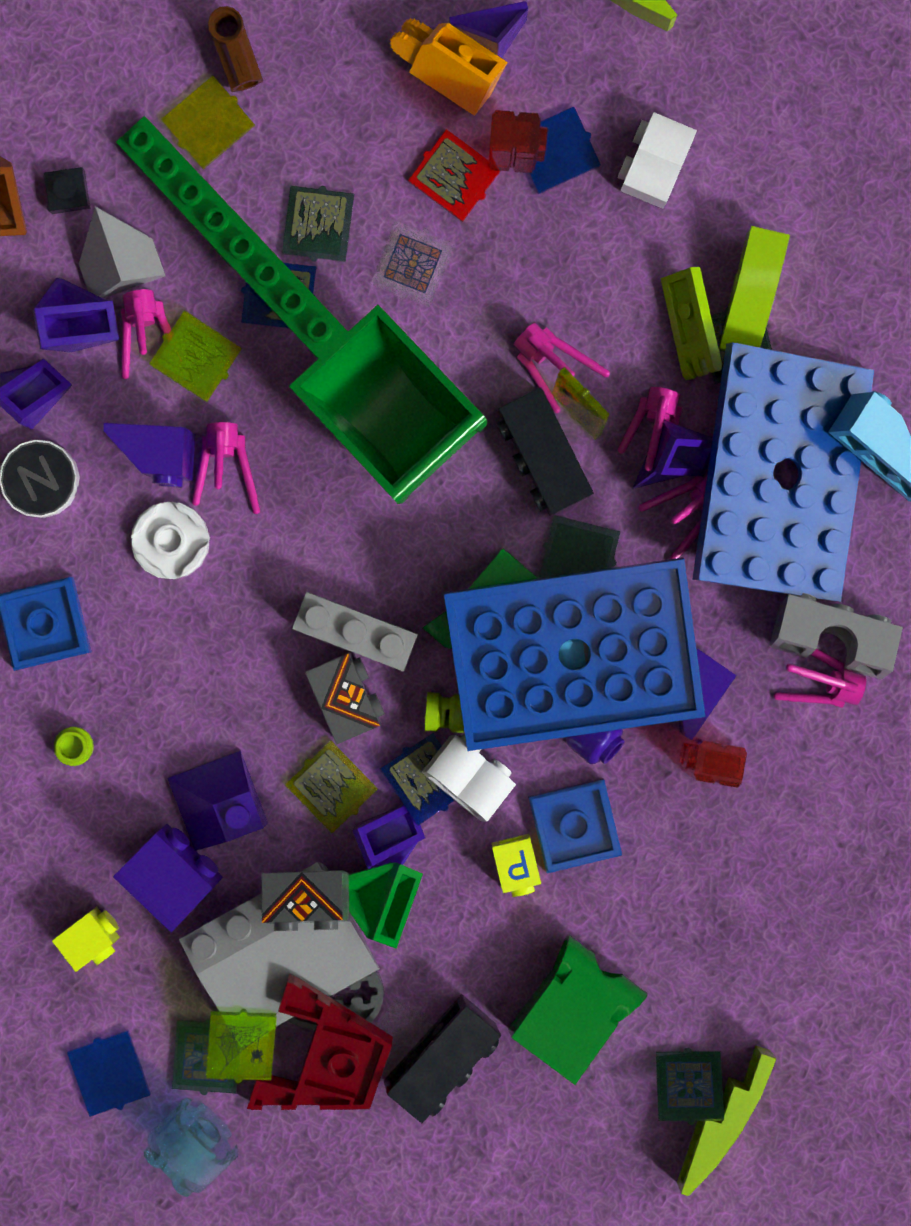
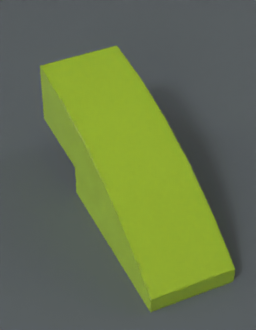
M751 226L746 233L738 272L735 275L719 350L725 351L726 344L732 342L760 348L778 287L790 238L789 234Z

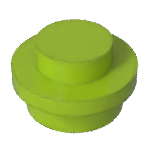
M80 727L66 728L55 738V755L66 765H81L93 753V739L86 730Z

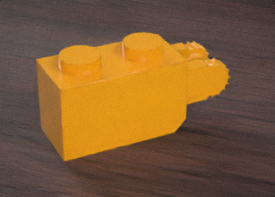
M415 18L407 19L401 26L402 32H396L390 39V48L393 49L396 55L399 54L402 59L412 65L409 71L410 74L475 116L492 94L508 62L450 23L438 24L433 30L423 22L420 23L419 20H415Z

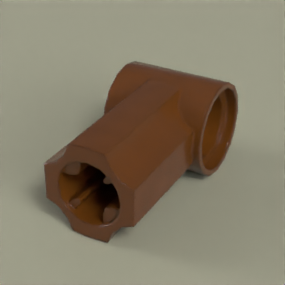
M228 6L215 9L209 16L208 28L231 92L244 91L262 83L263 78L240 13ZM224 22H233L238 26L235 34L230 37H223L217 33L218 27Z

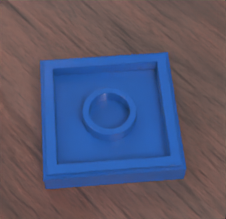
M74 577L0 594V617L13 671L92 652Z
M604 779L528 796L546 873L622 856Z

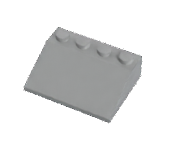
M317 862L301 872L329 870L326 865ZM262 893L179 939L197 977L226 1023L230 1025L229 1027L234 1028L232 1026H235V1029H231L234 1034L236 1032L239 1034L236 1037L243 1044H246L249 1039L252 1041L257 1038H250V1032H253L251 1036H261L267 1030L270 1031L294 1017L278 1012L289 974L297 976L331 997L380 969L350 912L349 922H338V930H314V923H298V931H274V924L262 923ZM245 1031H246V1033H248V1034H246V1038H245V1036H242V1035H241L242 1033H245Z

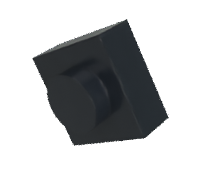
M83 167L44 173L49 212L51 214L91 209Z

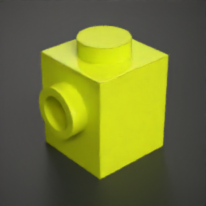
M96 906L53 939L52 942L73 970L77 972L91 960L97 966L115 952L112 944L120 938L116 932L119 927L109 912L106 910L101 912Z

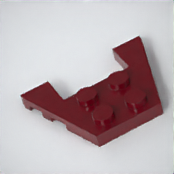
M289 974L278 1012L316 1022L317 1024L298 1081L258 1071L247 1109L262 1110L263 1105H281V1110H296L297 1105H319L320 1110L370 1109L392 1047L393 1036L297 976Z

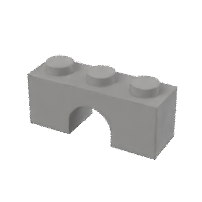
M306 592L292 628L401 671L405 670L418 637V633L358 612L310 592Z
M803 593L802 596L788 594L779 605L769 647L807 658L817 649L821 634H833L843 641L847 650L844 669L882 680L893 672L903 627L891 624V619L885 616L869 615L867 617L856 614L854 609L847 605L831 604L829 606L816 602V598L809 594Z

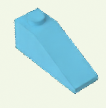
M872 391L852 394L830 428L829 433L904 498L911 501V435L902 415L891 406L892 402L890 399L879 392Z

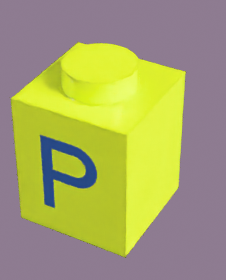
M525 834L492 842V850L503 893L511 892L512 897L533 893L535 891L534 886L540 885L541 880L530 835Z

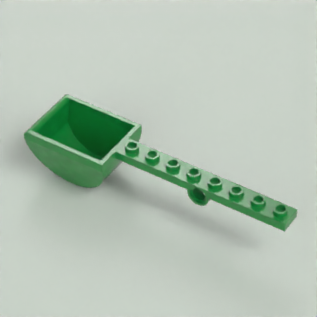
M145 116L116 141L118 146L199 231L223 260L242 277L318 359L289 387L397 504L404 503L415 489L477 432L480 433L486 427L488 421L485 416L378 304L354 327L347 331Z

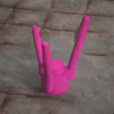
M149 289L130 291L122 296L124 308L120 309L122 317L121 375L123 379L129 378L131 326L136 328L139 353L141 355L147 353L144 327L153 325L155 323L154 317H157L168 344L174 337L165 316L163 302L155 301L154 292Z
M536 323L531 324L513 344L520 351L516 358L526 367L537 387H542L554 413H559L560 407L532 362L535 360L540 364L547 358L568 378H573L575 373L553 352L554 346L603 377L610 376V372L556 337L547 327L542 330Z
M650 387L648 397L640 398L638 410L623 437L618 452L623 454L626 451L645 413H647L646 419L654 423L645 464V470L651 471L656 458L664 420L670 422L671 419L672 423L679 425L682 407L678 406L680 394L667 388Z
M215 422L207 424L206 436H202V452L192 504L197 506L200 503L209 457H215L214 487L221 489L223 458L234 457V450H237L252 511L254 514H259L258 497L245 450V436L238 435V425L235 423Z
M695 476L689 482L640 504L638 509L643 512L690 490H694L689 494L692 502L672 517L671 522L677 524L696 509L702 511L707 476L704 478L702 476ZM701 520L676 548L669 559L680 558L698 537Z
M816 649L811 655L838 671L833 670L829 676L793 664H787L786 670L827 684L826 692L832 695L776 692L773 695L775 700L831 704L843 708L845 702L853 705L859 704L865 692L867 680L865 675L844 669V663Z

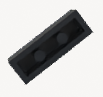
M542 387L499 408L498 413L501 418L495 420V423L505 442L512 439L518 451L512 457L522 477L529 474L535 486L534 489L530 490V494L540 512L546 509L549 516L594 494Z
M461 994L383 1080L387 1095L421 1124L429 1115L435 1116L444 1107L448 1094L456 1086L461 1087L468 1081L475 1064L482 1057H489L497 1048L501 1034L496 1023Z

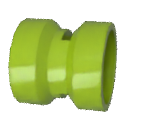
M427 692L425 731L437 732L440 728H448L452 733H464L459 694H454L452 697H442L440 693ZM446 709L450 710L449 716H445Z

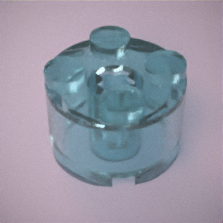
M188 1098L183 1099L148 1134V1147L144 1150V1156L148 1163L157 1169L161 1168L171 1179L174 1189L184 1197L190 1196L193 1192L200 1193L204 1191L238 1157L237 1144L231 1148L228 1139L232 1136L228 1126L208 1106L202 1103L197 1108L189 1105L193 1099Z

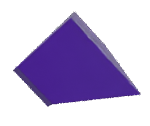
M527 1L449 17V23L502 58L527 21Z
M56 278L33 309L40 349L76 352L119 340L113 300H105L64 279Z
M43 358L33 366L0 373V406L19 424L33 429L71 388L72 384Z
M664 420L653 469L651 471L645 470L646 456L632 489L683 476H704L709 465L713 438Z
M411 802L357 823L352 830L368 869L393 862L403 865L416 844L425 839Z

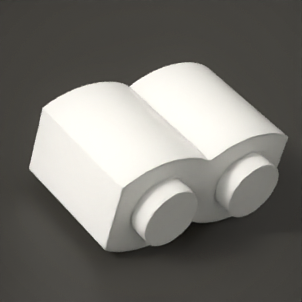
M653 112L650 122L642 120L633 140L634 143L639 145L634 158L626 156L617 177L624 180L621 191L664 209L697 130Z
M465 734L461 738L457 735H451L422 773L480 821L487 822L516 785L509 778L512 772L496 759H493L491 762L487 761L479 754L481 749L467 751Z

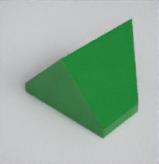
M393 862L349 875V912L368 939L397 949L423 873Z

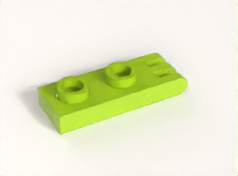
M690 267L660 278L684 379L691 380L697 376L707 375L709 372L720 371L722 362L700 267Z

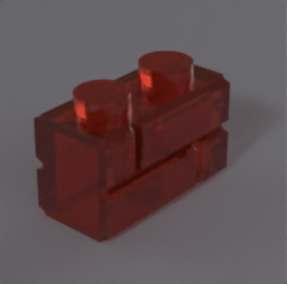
M495 110L494 114H492L488 166H490L491 170L509 171L510 168H513L514 172L532 173L535 169L536 161L544 162L548 127H540L541 118H539L538 113L519 112L518 116H515L514 111Z
M695 736L693 740H689V743L683 742L679 756V765L684 766L686 774L697 781L713 784L717 782L720 785L738 788L742 784L747 752L744 747L733 742L714 741L710 738Z

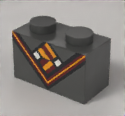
M348 653L305 672L336 745L382 724L379 717L384 715L385 712L377 694L369 695L363 681L369 679V675L360 657L353 659L352 654Z
M345 871L262 873V923L274 924V931H298V923H314V930H338V922H349V873Z

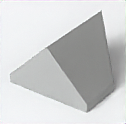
M95 206L79 261L88 291L101 298H105L165 277L166 275L153 239Z

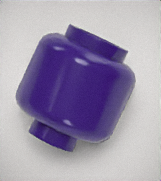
M623 729L566 737L567 745L589 764H596L600 761L603 764L608 763L622 748L625 740L621 738Z

